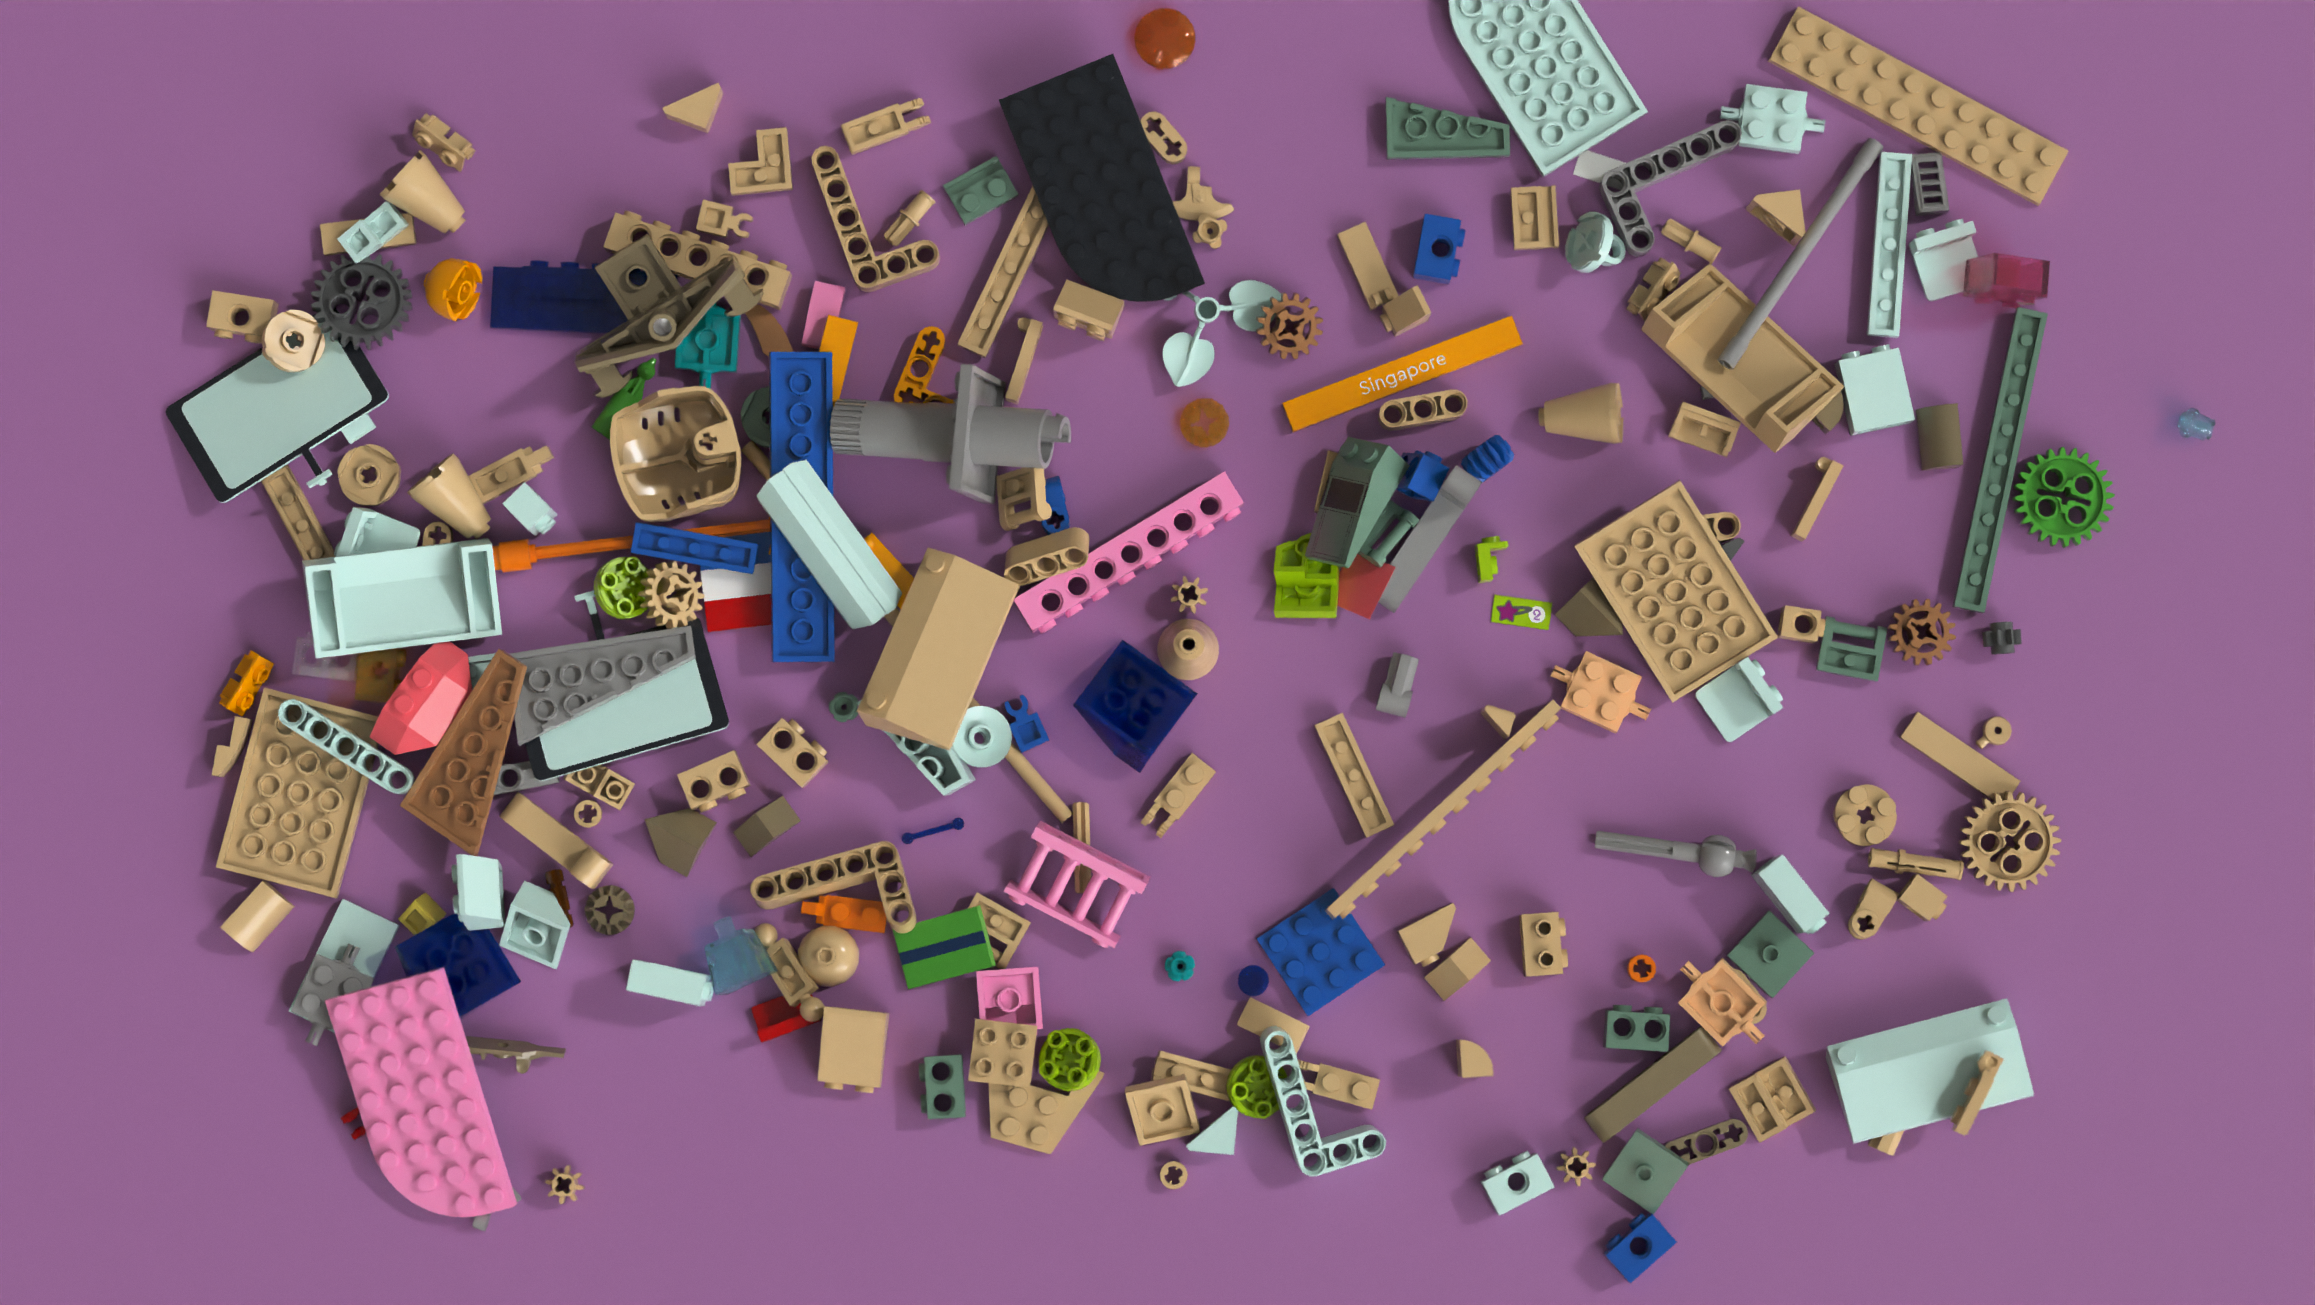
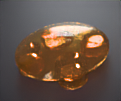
M1170 8L1156 9L1147 13L1138 23L1134 35L1135 47L1140 57L1158 70L1174 68L1184 63L1192 54L1195 47V31L1190 20L1181 12Z

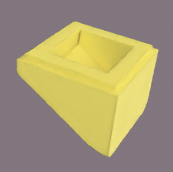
M424 893L411 903L398 920L420 941L445 917L446 912L427 893Z

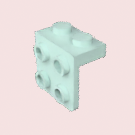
M1958 219L1945 224L1946 229L1935 232L1934 228L1916 233L1917 238L1909 243V248L1927 300L1934 301L1984 284V273L1972 240V236L1977 233L1973 221L1964 223L1963 219Z
M353 507L346 517L344 524L346 529L342 540L335 548L334 556L416 547L420 537V530L374 510Z
M1749 657L1744 658L1695 693L1696 699L1727 742L1736 740L1783 708L1780 703L1783 700L1781 694L1774 685L1770 687L1767 685L1762 677L1765 675V672L1756 659L1751 661Z

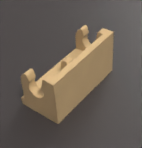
M1682 402L1679 405L1668 437L1727 457L1732 449L1741 422Z

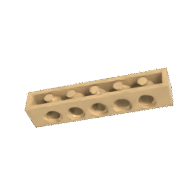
M624 211L623 215L615 212L603 246L606 252L615 254L633 243V238L638 232H646L672 273L689 280H694L734 255L745 273L743 279L752 293L763 289L764 294L758 303L781 310L792 278L791 272L786 270L787 265L775 260H770L769 264L758 261V255L745 250H741L740 254L728 251L729 246L719 241L712 240L711 244L699 241L700 236L683 230L682 234L670 231V225L656 220L653 221V224L641 221L642 216L630 211ZM670 241L677 243L678 250L674 255L666 256L662 254V248L665 243ZM698 251L707 254V260L701 266H695L691 263L692 255ZM755 271H762L765 273L764 282L758 286L750 284V275Z

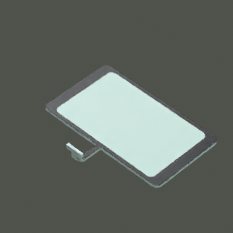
M324 322L317 324V325L319 326L320 330H321V325H322ZM331 331L323 333L325 348L321 358L308 369L294 373L276 368L269 360L265 359L262 348H260L166 409L168 419L215 498L220 503L230 501L301 455L305 457L316 476L307 482L308 487L312 488L317 484L322 486L327 483L326 478L333 475L329 469L323 472L310 450L379 407L389 398L386 388L360 346L358 350H355L353 342L349 341L345 347H342L341 337L332 342L330 339ZM294 333L290 337H286V342L289 343V347L292 349L295 346L300 347L301 343L296 340L297 335Z
M594 590L574 596L576 602L586 600L597 640L605 639L593 599L595 597ZM696 618L693 621H687L688 625H686L692 628L696 659L525 743L535 779L546 781L727 728L729 719L700 619ZM661 625L629 635L666 630L667 628L666 625Z

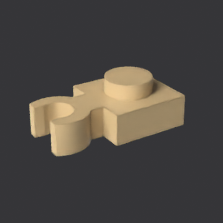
M703 200L696 231L727 238L728 230H733L738 237L749 238V232L740 230L739 224L742 221L753 222V217L746 213L732 216L733 206Z

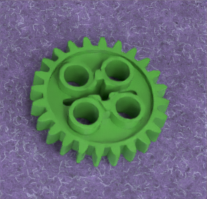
M2061 447L2058 449L2057 456H2055L2052 449H2048L2046 451V460L2040 454L2034 456L2037 465L2027 462L2025 467L2029 473L2020 472L2017 475L2024 482L2013 486L2014 489L2021 492V495L2012 498V501L2021 503V507L2017 508L2014 512L2017 514L2024 513L2025 515L2020 521V525L2030 523L2031 527L2028 530V534L2030 535L2036 531L2040 532L2038 536L2039 542L2043 541L2046 537H2050V546H2055L2058 539H2060L2063 548L2068 547L2070 539H2072L2075 546L2080 545V535L2087 541L2091 540L2092 534L2090 530L2096 533L2101 532L2102 528L2098 521L2108 522L2109 518L2103 512L2111 511L2114 508L2106 503V500L2115 497V494L2106 492L2105 489L2113 483L2112 481L2102 480V477L2108 471L2102 470L2098 472L2096 470L2099 460L2089 464L2087 462L2089 453L2087 452L2078 458L2077 448L2072 449L2069 455H2066L2065 448ZM2047 471L2057 474L2059 482L2056 487L2046 483L2045 474ZM2077 478H2082L2088 483L2089 489L2086 494L2079 493L2076 490L2075 481ZM2037 489H2042L2052 494H2059L2065 491L2066 497L2088 500L2090 505L2086 506L2072 500L2061 504L2062 499L2060 497L2040 495L2037 493ZM2040 501H2046L2051 505L2052 513L2049 517L2039 513L2038 504ZM2070 508H2076L2081 512L2082 520L2079 524L2069 520L2068 512Z

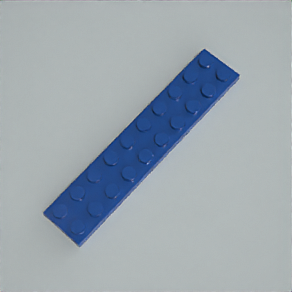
M769 352L770 478L782 471L790 463L807 460L833 496V448L830 441V420L833 412L832 352ZM770 518L771 662H835L834 605Z

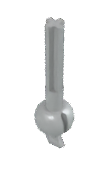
M1597 831L1595 848L1697 862L1705 874L1713 877L1729 875L1733 871V867H1743L1752 873L1756 867V849L1745 852L1736 850L1734 841L1723 835H1711L1706 837L1702 844Z

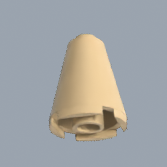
M421 150L379 194L384 200L444 234L448 230L454 233L465 222V219L462 217L465 210L426 154Z
M1611 382L1545 401L1544 408H1539L1540 427L1545 426V430L1548 433L1612 444L1622 443L1624 423L1623 417L1621 418L1623 403L1620 384Z
M454 453L436 465L424 478L422 477L407 492L412 499L467 539L471 536L478 539L490 529L487 523L491 520V517L459 458Z
M1181 619L1170 624L1162 632L1157 647L1158 658L1166 672L1175 678L1182 680L1199 679L1209 673L1217 662L1219 655L1218 640L1212 629L1205 623L1195 619ZM1192 641L1195 643V647L1192 650H1186L1183 647V642Z

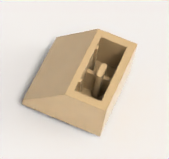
M1066 280L1053 309L1054 318L1058 320V325L1064 328L1075 330L1077 326L1087 331L1086 335L1100 341H1104L1105 337L1112 339L1124 308V300Z

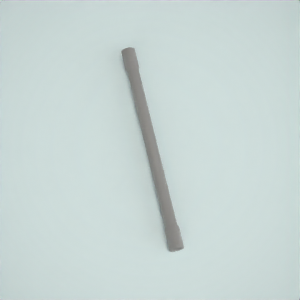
M1868 138L1845 176L1738 333L1730 340L1717 359L1721 365L1730 370L1734 369L1747 350L1751 339L1864 173L1870 169L1883 150L1882 144L1877 140Z

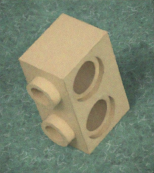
M781 718L756 745L800 787L804 788L829 762L824 758L828 752L817 741L813 740L809 743L801 735L805 730L795 720L791 719L787 722ZM781 732H789L792 736V743L786 749L778 748L775 743L776 736ZM804 753H810L814 757V765L809 770H801L798 766V758Z
M734 750L677 774L691 809L696 810L699 808L701 813L718 806L716 800L728 796L730 801L746 794L744 788L751 786L738 754ZM733 768L738 775L737 781L733 785L726 786L721 780V775L724 770ZM701 780L706 781L709 785L708 794L703 798H697L693 794L694 784Z

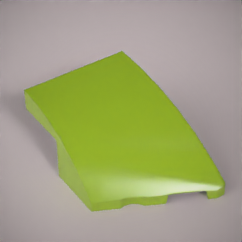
M1311 533L1303 535L1295 541H1288L1276 546L1274 562L1276 581L1275 618L1337 617L1340 566L1310 560L1305 556Z

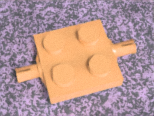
M1588 651L1584 653L1579 666L1573 672L1555 665L1550 677L1567 683L1566 695L1560 706L1561 709L1616 734L1623 719L1629 713L1645 721L1649 716L1651 708L1634 702L1636 690L1642 676Z
M1723 958L1712 969L1703 973L1695 968L1690 961L1680 969L1693 983L1689 992L1678 1003L1722 1047L1734 1035L1742 1031L1755 1044L1765 1036L1752 1021L1755 1014L1767 1001Z

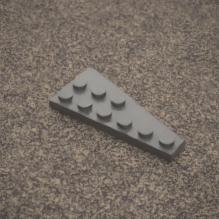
M691 626L510 653L511 656L527 666L514 715L518 744L521 746L696 659Z

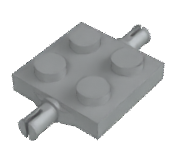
M348 943L342 960H331L316 954L291 1009V1012L306 1017L313 1024L305 1039L306 1042L311 1043L316 1032L312 1044L318 1046L324 1029L334 1030L325 1000L371 987L374 978L361 973L353 966L360 950L359 947L355 946L351 957H349L354 945Z

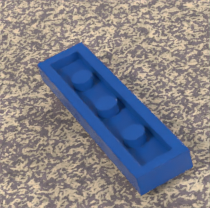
M636 522L631 553L753 574L759 543Z

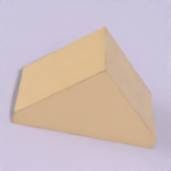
M716 83L663 107L664 113L670 120L709 133L722 99L723 91L719 83Z
M1470 937L1424 978L1442 1000L1445 1001L1468 983L1491 960Z

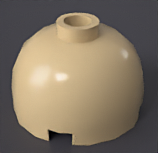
M820 926L811 930L802 939L798 948V960L817 985L835 987L845 983L855 973L859 963V948L855 939L846 930L837 926Z

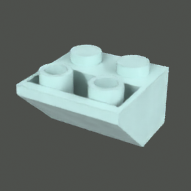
M465 854L456 855L457 865H452V880L454 884H457L458 895H453V907L455 914H458L459 921L464 922L468 931L505 927L503 872L499 860Z

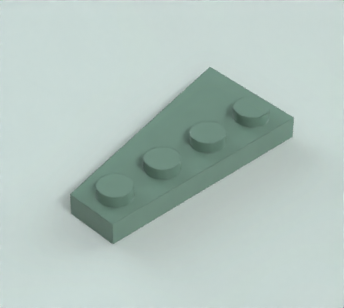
M1390 97L1385 98L1387 159L1510 157L1509 124L1459 115L1451 111L1437 110L1416 103L1402 102Z

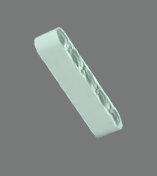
M289 699L280 705L278 717L285 726L386 790L399 795L406 794L414 784V774L407 767L306 703ZM298 705L302 711L301 718L296 722H291L288 719V711L291 707ZM324 722L328 727L327 735L322 739H317L314 735V727L318 723ZM345 739H351L354 743L353 752L344 756L340 752V744ZM377 755L380 759V766L376 771L369 772L366 768V761L370 756ZM397 772H403L406 776V784L400 789H396L392 784V777Z

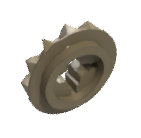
M613 885L597 888L588 896L584 908L586 919L595 931L605 935H614L624 931L631 924L635 913L634 902L631 896L624 889ZM609 896H611L613 907L623 909V912L612 914L608 924L606 914L597 911V908L607 906V901H609Z

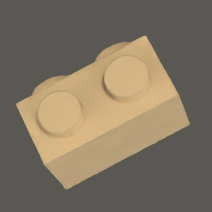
M1559 912L1519 915L1524 977L1563 974V968L1568 967L1567 949H1561V937L1566 936L1564 918H1559Z

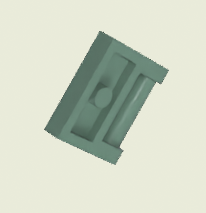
M1389 500L1358 554L1381 568L1387 561L1385 557L1410 528L1414 529L1419 519L1409 510H1405ZM1395 518L1398 519V524L1376 550L1372 549L1371 547Z
M1825 616V630L1823 637H1821L1816 671L1877 682L1887 627L1877 626L1876 628L1835 621V617ZM1833 633L1874 640L1873 649L1832 641Z

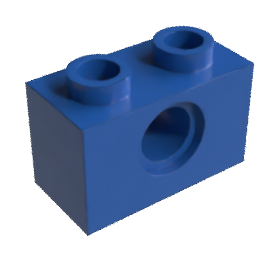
M1425 213L1413 278L1449 284L1451 277H1457L1460 259L1455 258L1456 247L1463 246L1466 230L1460 228L1461 220ZM1437 242L1444 243L1448 248V254L1443 257L1434 255L1431 249L1432 245Z
M1640 1213L1628 1224L1631 1229L1626 1234L1621 1236L1618 1233L1605 1244L1608 1250L1603 1253L1604 1256L1630 1284L1677 1243L1652 1213H1648L1646 1216ZM1636 1237H1642L1646 1242V1248L1640 1254H1633L1630 1250V1243Z

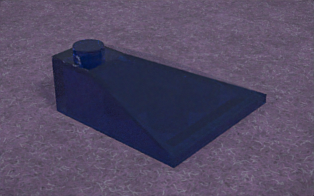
M1122 640L1073 706L1113 754L1140 773L1198 693Z
M455 913L395 946L406 977L444 967L460 1020L521 982L490 930L468 931L464 922H460L458 914Z

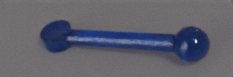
M955 818L952 823L913 834L906 832L901 837L904 844H911L915 839L953 828L961 830L964 827V821L961 818Z

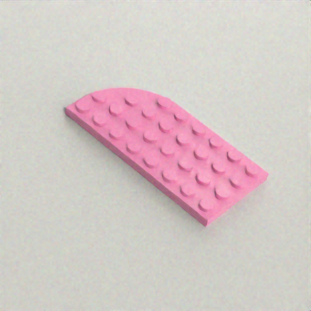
M444 967L325 1000L371 1150L379 1168L393 1187L414 1204L428 1211L452 1217L485 1215L517 1205Z

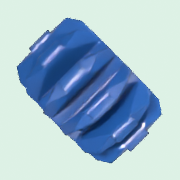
M1494 435L1465 456L1461 466L1466 472L1483 483L1507 466L1513 460L1515 454L1506 440L1504 441L1500 435Z

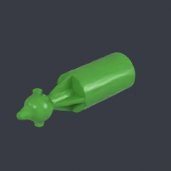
M652 357L647 362L641 363L637 368V376L631 379L623 389L613 394L591 426L594 430L610 440L613 415L623 408L642 400L645 380H650L655 375V358Z

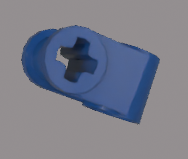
M1059 475L1045 479L1046 502L1052 509L1051 517L1057 515L1059 520L1064 519V521L1060 522V528L1055 529L1053 524L1048 525L1052 521L1051 517L1041 521L1047 535L1069 529L1070 527L1069 515L1065 504L1066 499Z

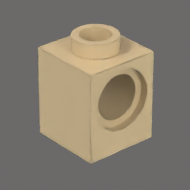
M1787 605L1781 607L1778 638L1807 643L1817 642L1818 637H1823L1825 630V619L1821 618L1822 611ZM1797 617H1805L1809 621L1810 628L1807 633H1800L1795 628Z
M1913 874L1900 891L1896 901L1923 921H1930L1931 918L1937 920L1947 906L1943 902L1948 896L1919 874Z

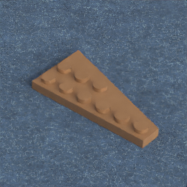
M502 649L497 650L400 804L402 808L472 856H478L527 669L525 664Z

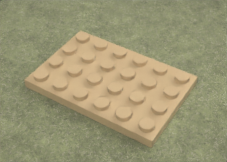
M1680 480L1574 545L1672 703L1778 638Z
M264 687L216 868L338 898L369 778L285 726L278 717V710L280 705L289 699L301 701L377 749L379 744L370 738V734L378 716ZM298 705L289 709L288 719L291 722H296L301 718L302 711ZM320 722L314 727V735L317 739H322L327 735L328 727L324 722ZM351 739L343 740L340 744V752L344 756L353 752V741ZM376 755L370 756L366 761V768L369 772L372 771Z

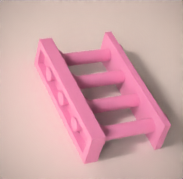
M1040 821L1031 836L1032 839L1036 840L1037 848L1020 882L1017 883L1010 880L1004 892L1009 894V898L1020 905L1027 903L1091 936V940L1097 945L1108 948V946L1115 948L1121 936L1114 933L1113 930L1131 894L1136 892L1142 894L1151 877ZM1054 849L1064 854L1063 858L1065 861L1047 897H1044L1030 890V887L1048 852H1052ZM1080 864H1083L1092 869L1091 873L1093 875L1073 912L1058 904V901L1076 865L1080 866ZM1110 878L1119 883L1120 890L1101 926L1085 918L1103 881Z

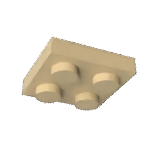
M1186 1074L1125 1087L1126 1099L1140 1146L1200 1133V1125Z

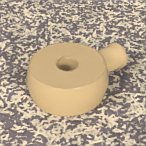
M2001 716L1989 718L1983 725V736L1976 740V744L1980 749H1983L1988 743L1993 745L2006 743L2012 733L2010 723ZM1996 727L2000 729L1999 734H1996L1994 732V729Z

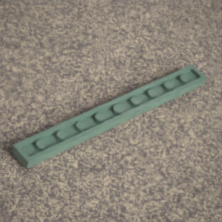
M2017 307L2015 310L1952 606L1955 608L1985 613L2048 313Z

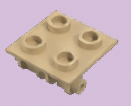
M975 1019L968 1081L1030 1088L1037 1026Z

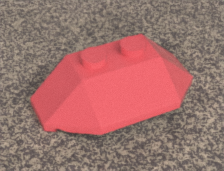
M450 641L433 644L419 657L382 708L370 738L394 755L437 747L473 690L468 654Z

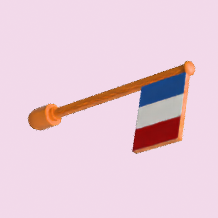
M770 517L768 520L683 529L759 543L753 574L700 565L707 631L715 632L771 625V555L768 554L771 543ZM634 535L536 547V544L530 545L529 539L499 542V545L492 546L495 570H502L503 573L530 570L533 567L532 563H537L538 559L630 549Z

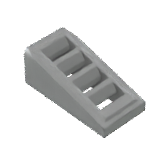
M1941 152L1913 154L1911 174L1915 215L1946 214L1949 211V203ZM1935 162V167L1919 169L1918 163ZM1936 174V179L1921 180L1920 175ZM1937 185V191H1922L1924 186ZM1938 197V202L1924 203V198Z

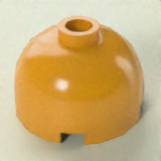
M455 258L445 259L436 264L424 279L425 296L428 305L436 314L453 321H457V318L466 319L474 310L480 297V293H475L477 282L482 283L481 269L476 263Z

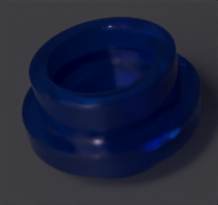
M1257 965L1245 967L1238 976L1239 988L1249 996L1262 994L1269 984L1267 972Z

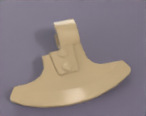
M1188 166L1186 196L1180 201H1173L1179 217L1198 221L1201 215L1207 214L1210 218L1218 219L1234 211L1232 204L1219 203L1213 198L1212 187L1200 185V167Z

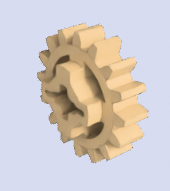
M677 561L656 564V568L646 571L649 578L641 579L640 581L645 586V590L638 592L639 596L645 597V602L640 605L641 608H649L650 611L646 617L648 619L656 617L655 625L657 626L666 625L667 629L688 625L687 621H693L697 618L694 612L700 611L703 608L697 603L698 599L704 598V594L698 593L697 589L703 585L702 582H695L693 580L697 574L695 571L687 573V564L677 565ZM672 592H677L676 594L672 595V597L666 598L668 595H671Z

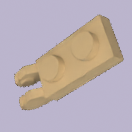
M922 98L914 99L901 105L897 103L842 124L841 128L851 154H857L907 135L909 131L929 125L931 123L929 116H921L905 123L902 115L924 106Z
M1191 753L1154 800L1155 804L1141 820V823L1147 826L1156 817L1155 814L1159 809H1164L1170 816L1157 829L1156 835L1162 838L1174 821L1181 818L1216 771Z
M1298 1060L1300 1069L1317 1072L1314 1084L1304 1080L1306 1089L1311 1090L1313 1094L1373 1109L1380 1079L1322 1063L1316 1065Z

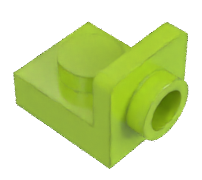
M1500 536L1481 538L1482 543L1475 545L1478 583L1491 582L1493 574H1498L1496 556H1491L1490 551L1506 550L1508 548V541H1500Z

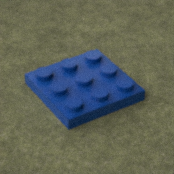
M1332 888L1257 938V941L1307 1016H1310L1385 966L1351 912L1344 919L1338 915L1332 920L1324 911L1340 897L1335 888Z

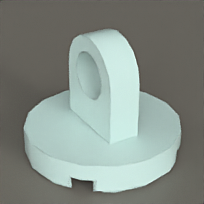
M1588 212L1582 215L1577 220V222H1580L1577 228L1570 230L1565 245V257L1567 262L1571 263L1572 266L1570 267L1582 273H1590L1600 265L1612 266L1621 263L1625 257V246L1621 238L1613 234L1611 220L1598 212ZM1611 247L1613 250L1612 257H1610L1608 254Z

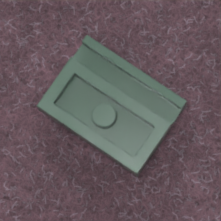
M997 156L943 185L965 226L1019 196Z

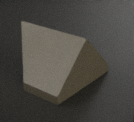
M1594 577L1555 614L1575 637L1623 635L1622 622Z
M691 808L644 819L659 862L686 877L691 872L717 822Z

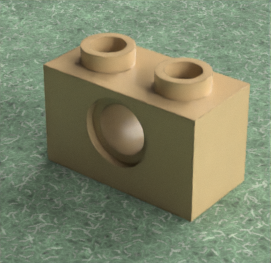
M212 290L206 327L215 331L214 336L233 339V334L245 336L244 340L247 342L262 344L263 329L267 322L277 315L279 304L271 299ZM241 311H247L249 313L248 322L245 325L237 326L235 323L236 315Z

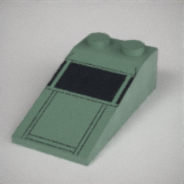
M1348 437L1341 446L1339 453L1332 463L1305 556L1308 559L1349 569L1410 466L1389 445Z

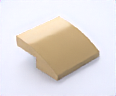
M1786 1056L1729 1088L1759 1143L1816 1111Z

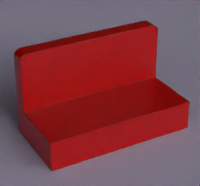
M784 995L751 1008L758 1027L757 1033L761 1043L822 1020L819 1019L815 1022L805 1020L800 1013L801 1003L796 1007L790 1006Z

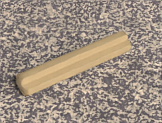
M1075 802L1072 805L1073 837L1090 846L1089 804L1087 802ZM1080 864V866L1076 865L1074 869L1075 891L1078 894H1083L1091 879V868Z

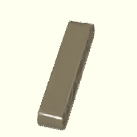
M1700 1026L1584 1117L1585 1121L1602 1143L1606 1142L1718 1055L1722 1048Z

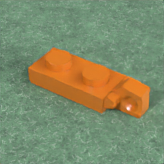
M819 895L818 903L802 901L801 914L817 915L816 923L823 924V926H837L839 928L885 933L887 917L883 903L880 901L833 895Z

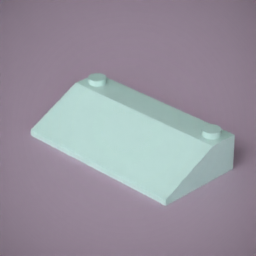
M488 538L302 561L315 658L502 635L493 548Z
M2002 999L1827 1046L1826 1061L1853 1144L1951 1118L1958 1105L1963 1107L1968 1095L1964 1094V1091L1972 1077L1977 1079L1979 1075L1977 1061L1985 1050L2003 1058V1061L1980 1110L2034 1096L2018 1029L2008 999Z

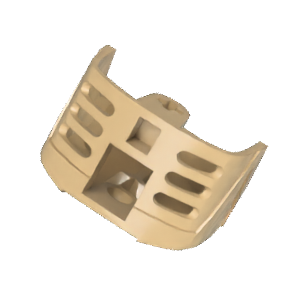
M703 386L659 390L613 415L610 428V448L613 466L623 496L639 519L649 523L672 521L673 519L722 507L731 502L736 496L741 474V450L733 419L726 405L712 389ZM675 408L680 410L679 422L675 421ZM659 412L663 413V426L658 424ZM643 419L647 420L648 428L646 430L642 428ZM710 444L712 446V450L707 451V448L705 446L700 447V445ZM698 492L701 499L696 500L694 493ZM680 496L683 498L685 504L682 506L678 501V497ZM663 500L667 502L670 507L666 510L661 503Z

